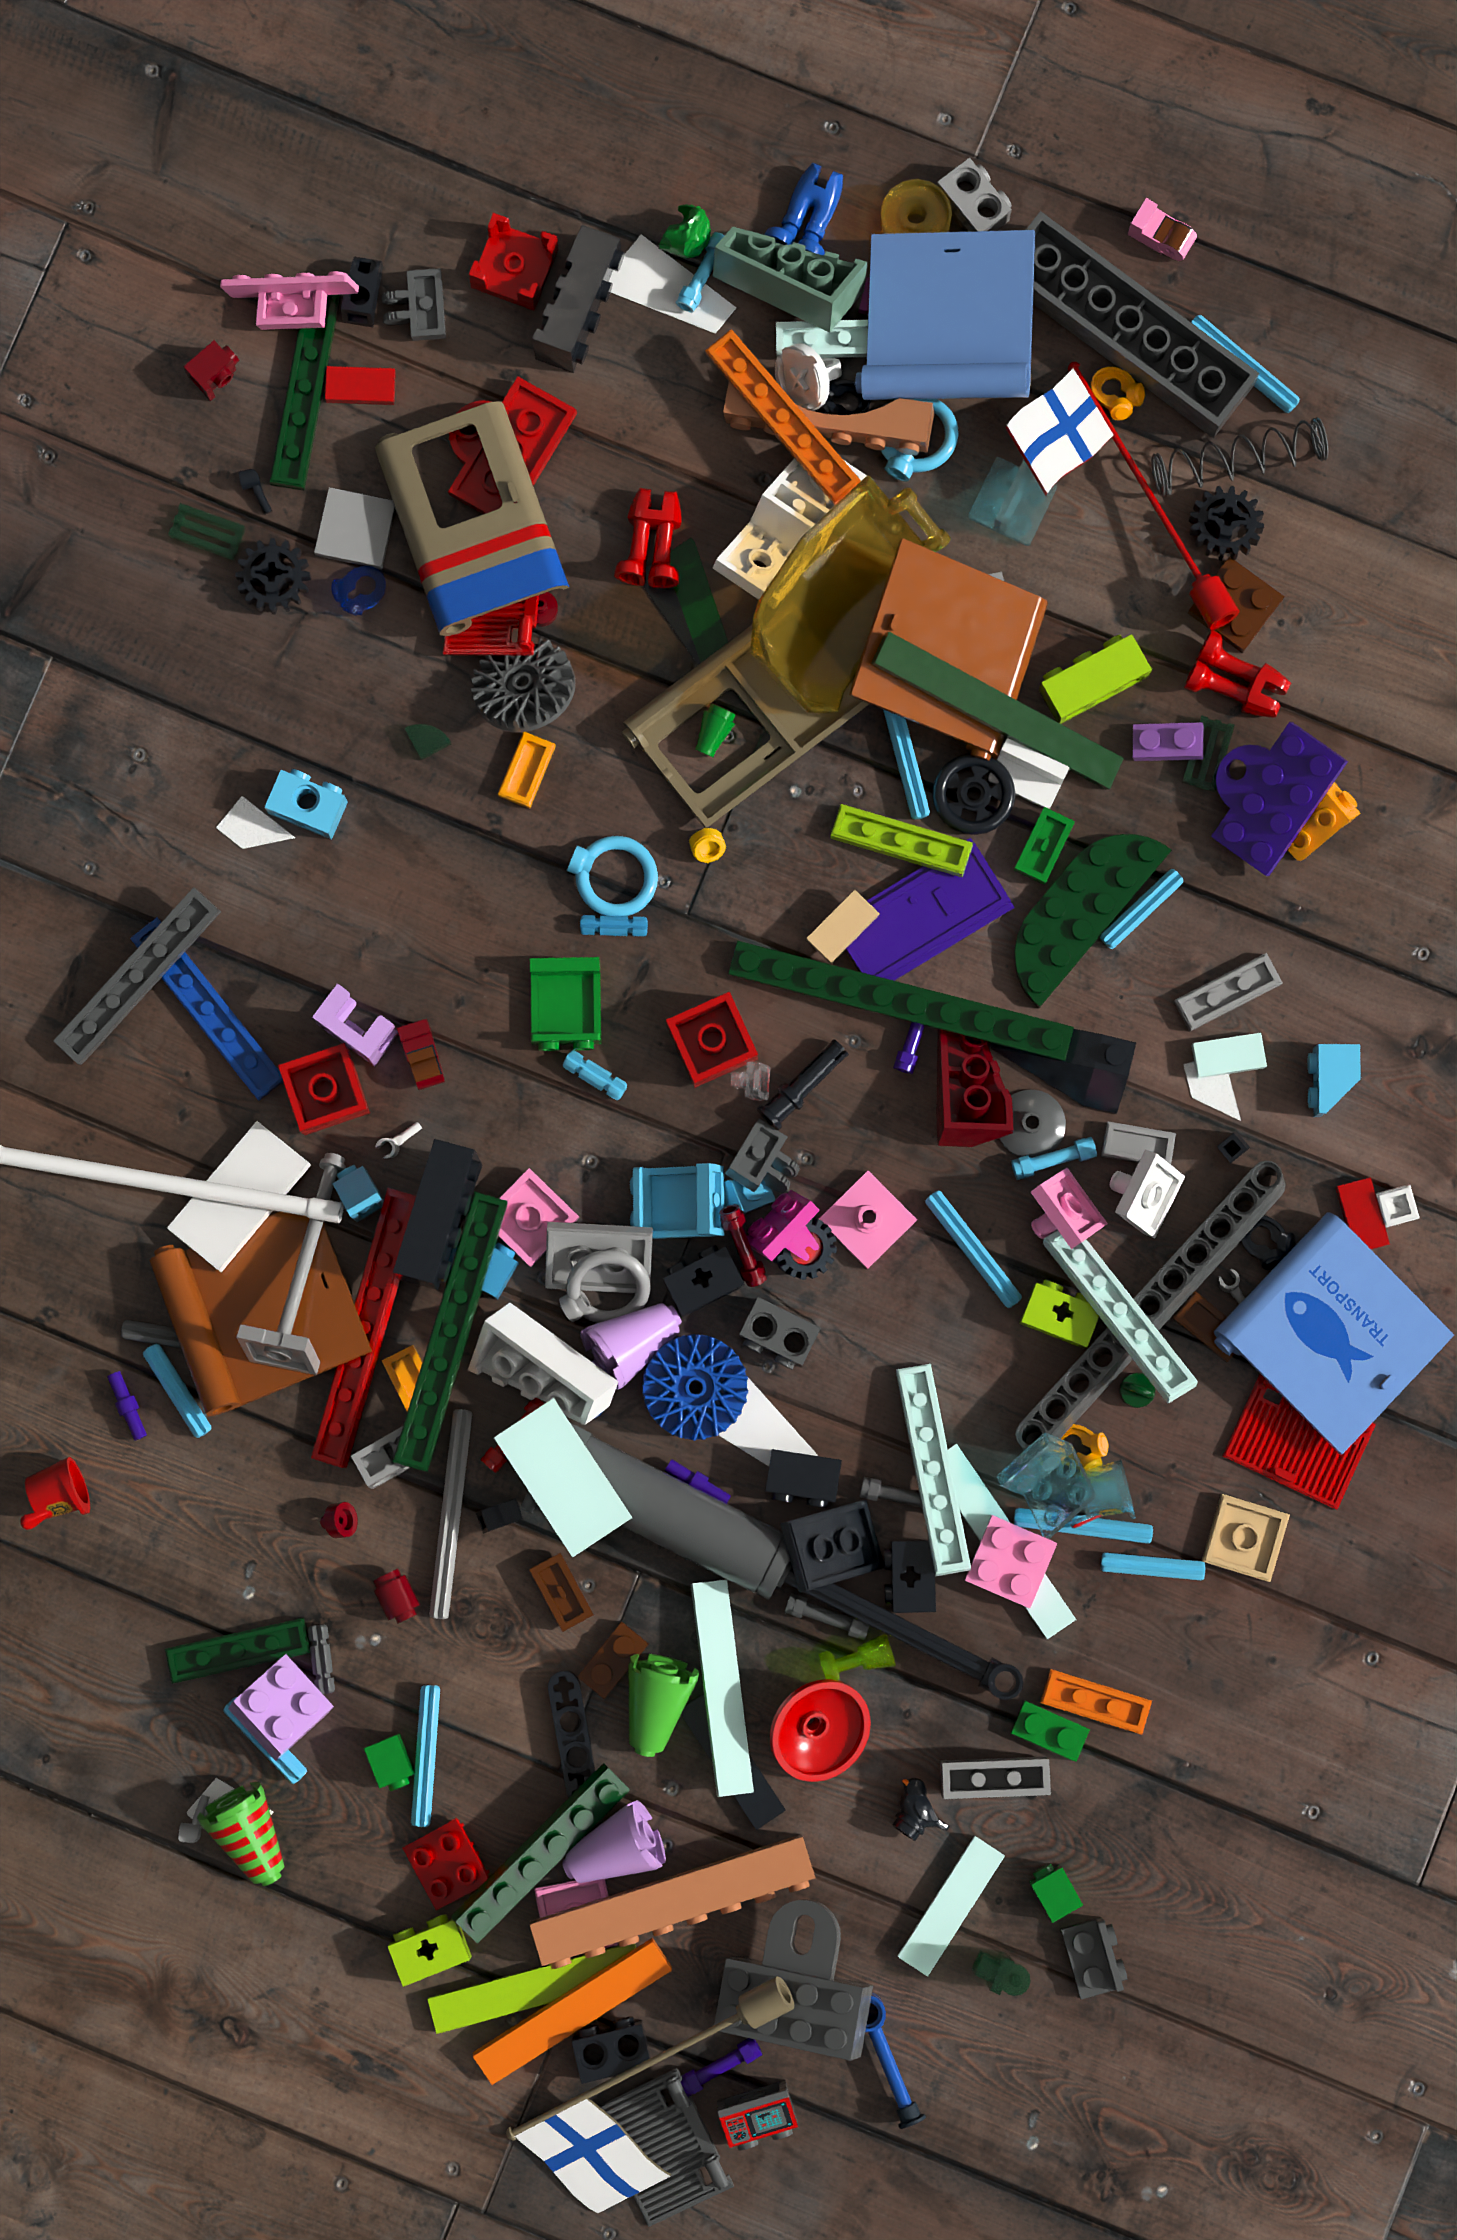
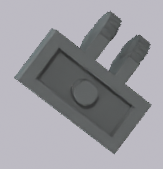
M441 268L407 271L408 290L384 292L382 294V302L389 305L409 302V310L385 313L383 315V322L387 325H405L410 323L412 341L446 339Z
M758 1118L725 1174L752 1192H755L762 1180H764L766 1186L778 1191V1193H786L791 1185L788 1180L789 1178H786V1176L791 1178L797 1176L800 1168L795 1160H791L790 1157L780 1151L787 1136Z

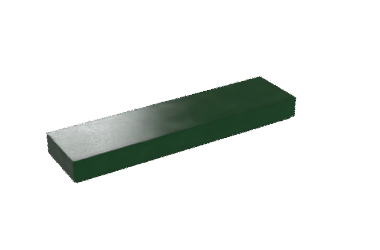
M305 1618L165 1649L172 1684L276 1661L285 1654L288 1657L311 1653Z

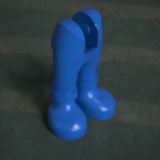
M812 162L794 189L787 213L781 222L782 227H770L765 231L764 235L774 237L775 243L793 244L808 210L813 207L810 220L804 229V236L799 240L798 244L805 245V251L824 255L825 251L819 244V241L822 240L825 229L838 205L843 187V174L833 171L824 189L816 185L821 172V166Z

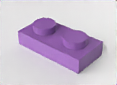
M1203 723L1133 724L1134 761L1203 760Z

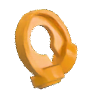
M1105 367L1098 370L1092 378V392L1100 405L1109 409L1110 415L1114 420L1127 419L1133 413V407L1143 404L1145 398L1143 384L1136 383L1125 370L1117 367ZM1111 379L1119 381L1121 383V391L1126 394V398H1119L1115 394L1107 395L1103 393L1102 385Z
M1073 1424L1053 1446L1052 1451L1063 1464L1078 1468L1082 1475L1089 1476L1096 1473L1102 1466L1101 1457L1106 1456L1108 1453V1441L1104 1433L1094 1434L1084 1426ZM1069 1435H1077L1080 1437L1082 1444L1091 1449V1453L1087 1456L1079 1452L1073 1455L1067 1454L1063 1450V1441Z

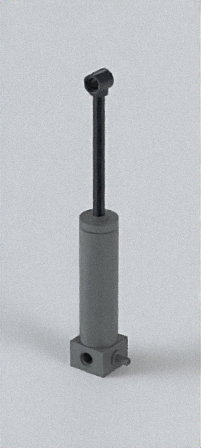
M571 1423L633 1517L622 1524V1527L753 1593L756 1592L757 1595L767 1600L770 1599L776 1586L781 1588L784 1582L798 1589L782 1531L593 1437L592 1433ZM528 1491L520 1508L532 1514L537 1503ZM834 1583L804 1592L979 1680V1687L989 1691L999 1699H1012L1022 1690L1023 1676L1013 1665L1003 1663L993 1657L990 1661H987ZM1003 1671L1010 1672L1014 1680L1013 1686L1007 1691H999L995 1686L996 1676Z

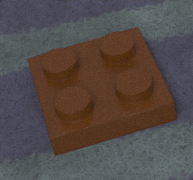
M1229 556L1215 576L1220 577L1240 613L1232 621L1218 629H1214V631L1218 632L1223 640L1243 653L1285 596L1237 561L1232 560ZM1193 604L1188 614L1209 629L1196 605Z

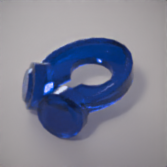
M371 566L355 568L343 579H333L331 585L332 595L336 602L340 603V607L344 611L355 616L362 615L364 610L375 606L383 598L386 590V580L383 573ZM369 576L375 580L376 587L371 594H359L354 599L348 598V593L356 588V583L361 577Z

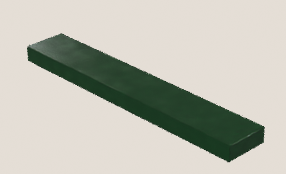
M341 294L327 295L325 328L298 329L271 471V485L305 490Z

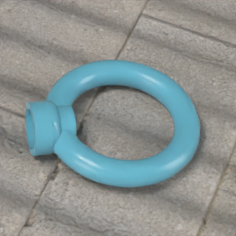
M938 399L910 400L933 403L934 414L941 419L945 429V438L942 446L934 454L920 459H915L912 455L903 454L895 448L885 446V449L881 450L884 457L888 460L884 469L893 478L907 482L913 472L933 470L945 463L954 452L959 436L958 424L952 411Z
M623 836L601 838L593 842L586 849L577 846L567 869L568 872L575 874L576 886L583 901L592 910L604 916H630L639 912L652 899L658 883L657 867L652 855L639 842ZM618 849L627 851L634 855L642 865L644 871L642 889L635 898L626 903H608L600 899L590 885L589 872L594 860L608 850Z

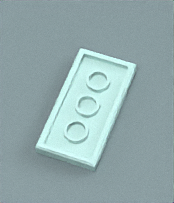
M554 1398L494 1437L572 1558L633 1518Z

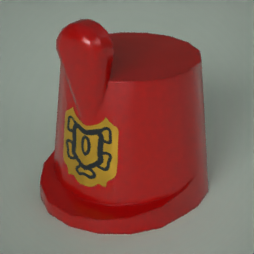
M67 1457L25 1479L27 1497L34 1513L21 1517L20 1522L24 1529H33L45 1519L78 1510L82 1515L90 1513V1499L84 1477L75 1460L71 1457Z

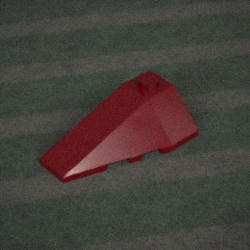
M938 1029L936 1119L938 1146L974 1147L1012 1134L1014 1131L1012 1097L1009 1090L1005 1089L999 1074L1000 1068L997 1061L993 1060L987 1042Z

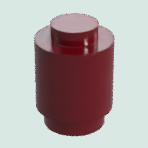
M399 1569L393 1570L373 1581L376 1587L374 1593L388 1621L395 1618L397 1624L417 1615L414 1608L420 1604L406 1575L402 1576Z

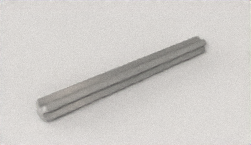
M456 1409L453 1411L429 1612L430 1617L435 1619H447L449 1616L472 1422V1412L469 1410Z

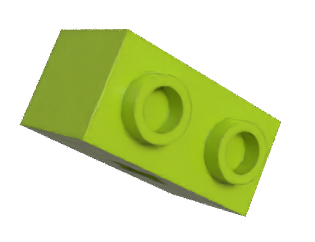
M1044 1280L1042 1285L1035 1283L1019 1324L1077 1347L1087 1348L1099 1315L1082 1293L1077 1292L1076 1296L1072 1297L1062 1293L1064 1287L1054 1282ZM1065 1304L1066 1312L1071 1314V1316L1059 1322L1056 1320L1057 1313L1052 1310L1053 1307L1058 1308Z
M446 1914L426 1921L428 1928L415 1932L414 1928L410 1927L393 1935L395 1941L390 1942L387 1947L403 1987L471 1959L472 1955L461 1927L452 1918L448 1919ZM425 1939L428 1940L429 1944H437L432 1957H430L428 1952H420Z

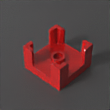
M493 213L487 228L489 238L479 263L474 260L469 272L471 288L535 311L559 250L557 236L541 231V239L511 228L510 220L507 217Z

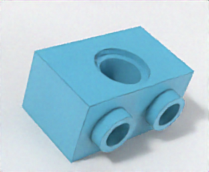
M291 769L290 773L280 770L264 807L268 814L332 840L348 803L346 797L341 794L342 789L328 782H323L322 786L310 782L311 777L296 769ZM306 794H312L317 797L315 805L310 809L299 807L301 797Z

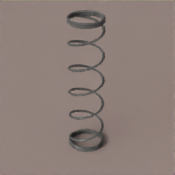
M1316 417L1311 420L1310 424L1305 420H1301L1297 424L1293 436V455L1283 435L1277 429L1270 427L1263 438L1261 461L1250 440L1244 435L1239 434L1232 444L1230 469L1218 446L1213 442L1207 441L1201 451L1199 477L1190 458L1183 450L1176 448L1173 451L1169 462L1168 478L1161 455L1153 453L1151 465L1156 489L1162 497L1164 495L1167 496V494L1171 495L1172 463L1176 452H1181L1187 459L1198 486L1202 488L1203 457L1207 445H1212L1217 450L1229 478L1233 482L1234 450L1239 438H1244L1255 455L1261 473L1264 474L1265 444L1270 431H1275L1286 447L1293 467H1296V437L1301 424H1306L1310 428L1312 444L1317 458L1320 461H1326L1329 450L1323 422L1320 418Z

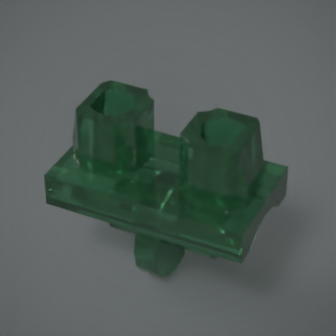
M982 1950L979 1951L971 1970L974 1971V1975L987 1980L986 1985L990 1991L1000 1995L1003 1990L1012 1996H1018L1027 1991L1031 1980L1030 1974L1025 1967L1016 1964L1012 1957L1005 1952L1000 1951L998 1957H995Z

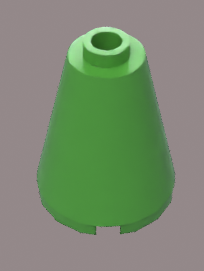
M634 1654L630 1657L628 1664L629 1744L635 1748V1753L654 1757L655 1753L664 1750L698 1681L699 1672L695 1667L692 1673L687 1671L688 1663L671 1657L649 1654L647 1660H638L640 1654Z

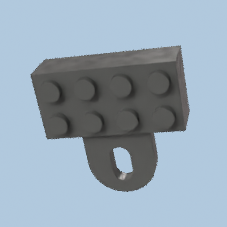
M803 1899L789 1902L774 1914L769 1924L763 1961L741 1956L726 1958L714 2025L737 2014L736 2005L739 2004L738 1998L741 1994L776 1976L781 1977L788 1986L794 2000V2009L756 2029L752 2028L749 2024L744 2025L739 2020L719 2032L849 2061L861 2057L873 1985L834 1977L841 1932L839 1923L832 1911L822 1903L814 1900ZM803 1915L810 1916L815 1923L812 1946L806 1954L798 1952L794 1944L798 1920Z

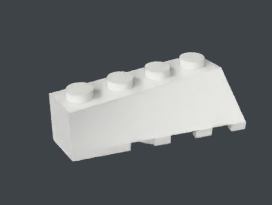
M508 1303L484 1321L468 1371L477 1375L483 1372L492 1376V1382L502 1387L509 1384L520 1389L521 1396L530 1400L539 1398L547 1403L554 1398L566 1417L583 1425H586L610 1406L619 1382L511 1303Z

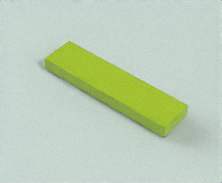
M844 804L840 805L830 835L833 840L962 878L973 847V842Z

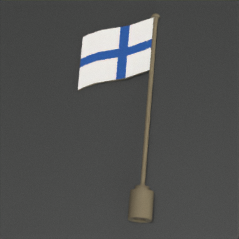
M776 1976L741 1994L738 1998L739 2004L736 2005L737 2014L514 2129L510 2126L506 2131L507 2138L510 2140L518 2139L540 2157L573 2196L596 2213H600L667 2179L671 2174L647 2157L622 2126L589 2098L739 2020L744 2025L749 2024L752 2028L756 2029L793 2010L794 2000L788 1986L781 1977Z

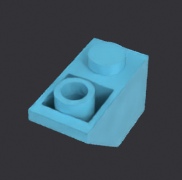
M1318 1044L1313 1048V1053H1308L1307 1069L1309 1074H1313V1087L1308 1089V1107L1314 1108V1117H1321L1326 1114L1361 1079L1360 1044Z

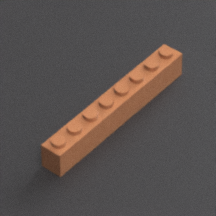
M800 1834L532 1920L529 1925L542 1966L550 1964L551 1969H557L571 1964L570 1957L584 1953L585 1958H591L605 1953L604 1946L618 1942L619 1947H625L639 1942L638 1935L652 1931L653 1936H659L673 1931L672 1924L686 1920L687 1925H693L708 1919L706 1913L720 1909L721 1914H727L741 1909V1902L753 1898L755 1903L771 1900L776 1897L775 1891L787 1887L789 1892L805 1889L810 1886L809 1880L815 1879L804 1839Z

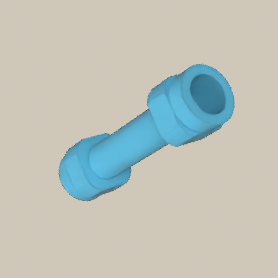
M718 232L712 234L709 244L705 248L707 253L689 286H683L679 293L676 304L684 311L693 313L702 299L700 292L713 270L715 246L725 235Z
M1092 1137L1074 1141L1073 1146L1033 1158H1029V1155L1011 1160L1016 1180L1034 1176L1035 1171L1075 1159H1079L1082 1162L1097 1157V1151Z

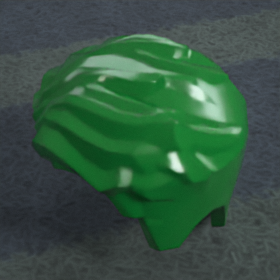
M685 204L678 206V211L684 216L683 221L679 224L670 225L666 229L658 249L668 251L682 258L691 259L700 255L704 248L708 246L711 229L705 210L701 209L700 206L695 207L694 205Z

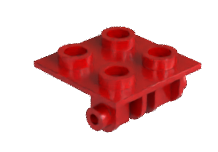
M454 1818L438 1829L402 1848L436 1911L478 1889L489 1878V1869H485L478 1857L479 1851H475L473 1848L475 1843L473 1841L470 1842L463 1829L464 1823H460L458 1818Z

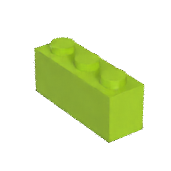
M1132 634L1125 638L1117 635L1103 644L1105 649L1095 654L1087 651L1073 660L1075 665L1065 670L1057 667L1043 676L1044 681L1041 682L1039 692L1056 722L1062 724L1149 677L1152 669Z

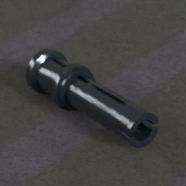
M833 1039L789 1084H781L777 1088L778 1093L765 1106L760 1105L757 1108L759 1114L773 1128L780 1130L782 1128L781 1123L795 1109L800 1110L803 1107V1099L849 1055L848 1052L844 1050L845 1048L839 1042Z

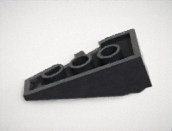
M1078 1029L1073 1030L1065 1062L994 1043L990 1044V1049L1020 1068L1034 1074L1052 1088H1056L1072 1098L1073 1101L1081 1106L1112 1114H1117L1136 1047V1042Z

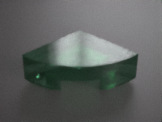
M415 724L404 728L421 760L451 745V741L446 734L434 726Z

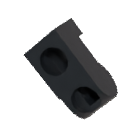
M356 256L353 258L349 277L359 286L358 294H344L341 305L343 323L374 327L375 310L379 296L378 290L382 278V261Z

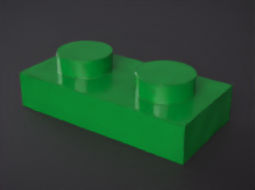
M1044 807L1014 871L1045 885L1075 821Z
M1024 1700L1010 1733L1077 1762L1090 1729Z

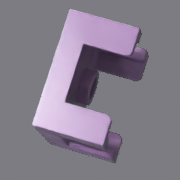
M336 984L312 1018L319 1027L341 1043H345L348 1048L375 1067L399 1035L398 1031L394 1029L395 1025L383 1016L376 1018L364 1036L362 1035L365 1031L352 1021L347 1020L344 1023L355 1008L356 1002L350 998V993L346 989Z

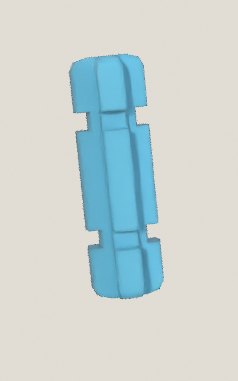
M571 1050L563 1062V1067L573 1074L575 1072L579 1073V1078L600 1091L605 1089L607 1091L606 1095L615 1100H619L627 1089L625 1081L617 1076L615 1079L612 1078V1073L589 1059L587 1061L583 1060L584 1056L575 1050Z

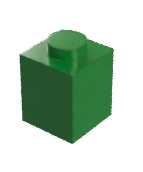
M400 1733L364 1748L379 1789L388 1785L389 1790L393 1791L410 1784L408 1777L412 1776L415 1771Z
M1049 1863L1033 1872L1035 1878L1029 1881V1884L1052 1923L1083 1906L1062 1866L1057 1865L1053 1867Z

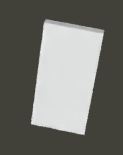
M256 1121L207 1181L287 1195L311 1164L261 1123ZM192 1197L167 1229L217 1270L222 1272L273 1210Z

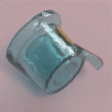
M1121 1459L1076 1474L1086 1515L1069 1519L1072 1528L1081 1527L1101 1516L1127 1513L1130 1519L1136 1518Z

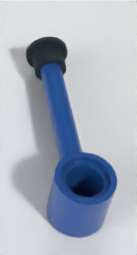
M872 1993L870 2003L877 2007V2014L872 2020L867 2021L865 2033L868 2032L899 2107L896 2109L901 2122L898 2126L899 2129H903L923 2121L926 2116L925 2114H920L916 2102H912L881 2028L886 2017L884 2004L878 1995Z

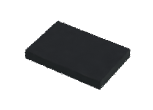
M866 1500L780 1523L799 1593L884 1568V1561Z

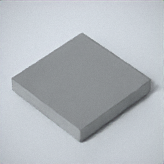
M329 487L314 551L315 556L382 570L396 510L393 500Z

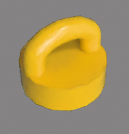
M704 828L694 833L689 839L693 856L699 862L710 863L716 861L724 854L726 849L723 836L717 829Z

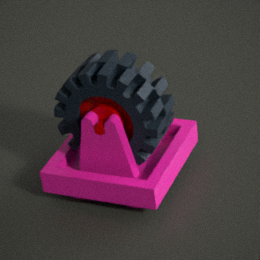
M793 1190L781 1194L771 1206L773 1209L764 1219L759 1218L749 1227L747 1238L750 1246L765 1258L776 1263L778 1268L794 1278L798 1277L802 1280H806L807 1276L812 1279L818 1277L817 1272L820 1271L824 1274L828 1270L825 1265L827 1263L832 1265L834 1261L831 1254L837 1251V1247L833 1245V1242L836 1241L835 1235L830 1233L832 1230L828 1225L814 1217L820 1210L810 1200Z

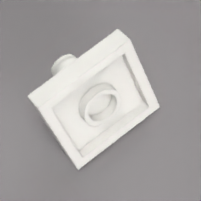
M1145 1149L1133 1176L1116 1171L1110 1180V1188L1115 1192L1123 1194L1115 1213L1143 1234L1156 1238L1185 1176L1158 1154Z

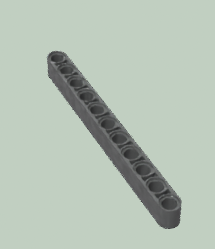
M1262 1161L1256 1164L1136 1295L1134 1301L1142 1311L1150 1303L1160 1305L1158 1312L1153 1315H1146L1158 1331L1282 1196L1286 1184L1281 1168L1276 1163ZM1267 1175L1277 1177L1276 1182L1271 1186L1260 1185L1261 1179ZM1242 1201L1254 1203L1253 1207L1247 1212L1236 1210L1238 1204ZM1227 1226L1230 1228V1232L1225 1237L1217 1238L1213 1236L1215 1229L1218 1227ZM1196 1252L1207 1254L1205 1260L1198 1264L1190 1262V1258ZM1180 1277L1184 1279L1182 1285L1177 1289L1166 1287L1168 1281L1172 1278ZM1108 1327L1017 1427L1016 1440L1023 1451L1030 1457L1038 1458L1047 1454L1133 1360ZM1104 1354L1113 1356V1360L1108 1366L1099 1367L1096 1365L1100 1356ZM1080 1380L1089 1381L1087 1390L1081 1393L1073 1392V1386L1076 1382ZM1055 1406L1066 1407L1062 1417L1058 1419L1049 1417L1050 1411ZM1035 1431L1042 1433V1438L1037 1444H1026V1438L1030 1433Z

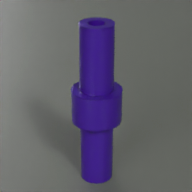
M118 1371L108 1375L107 1378L117 1399L115 1406L120 1417L124 1416L134 1441L146 1437L147 1433L137 1412L139 1409L138 1403L134 1395L130 1396L121 1372Z
M671 1459L665 1469V1472L726 1504L731 1498V1495L708 1482L709 1477L699 1471L695 1474Z

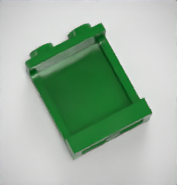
M530 958L531 1044L538 1045L539 1051H558L559 1045H573V1050L578 1051L594 1050V1044H601L600 958Z

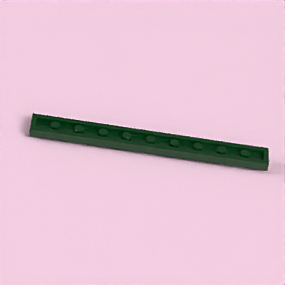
M737 941L729 970L730 976L1064 1062L1074 1027L741 941Z

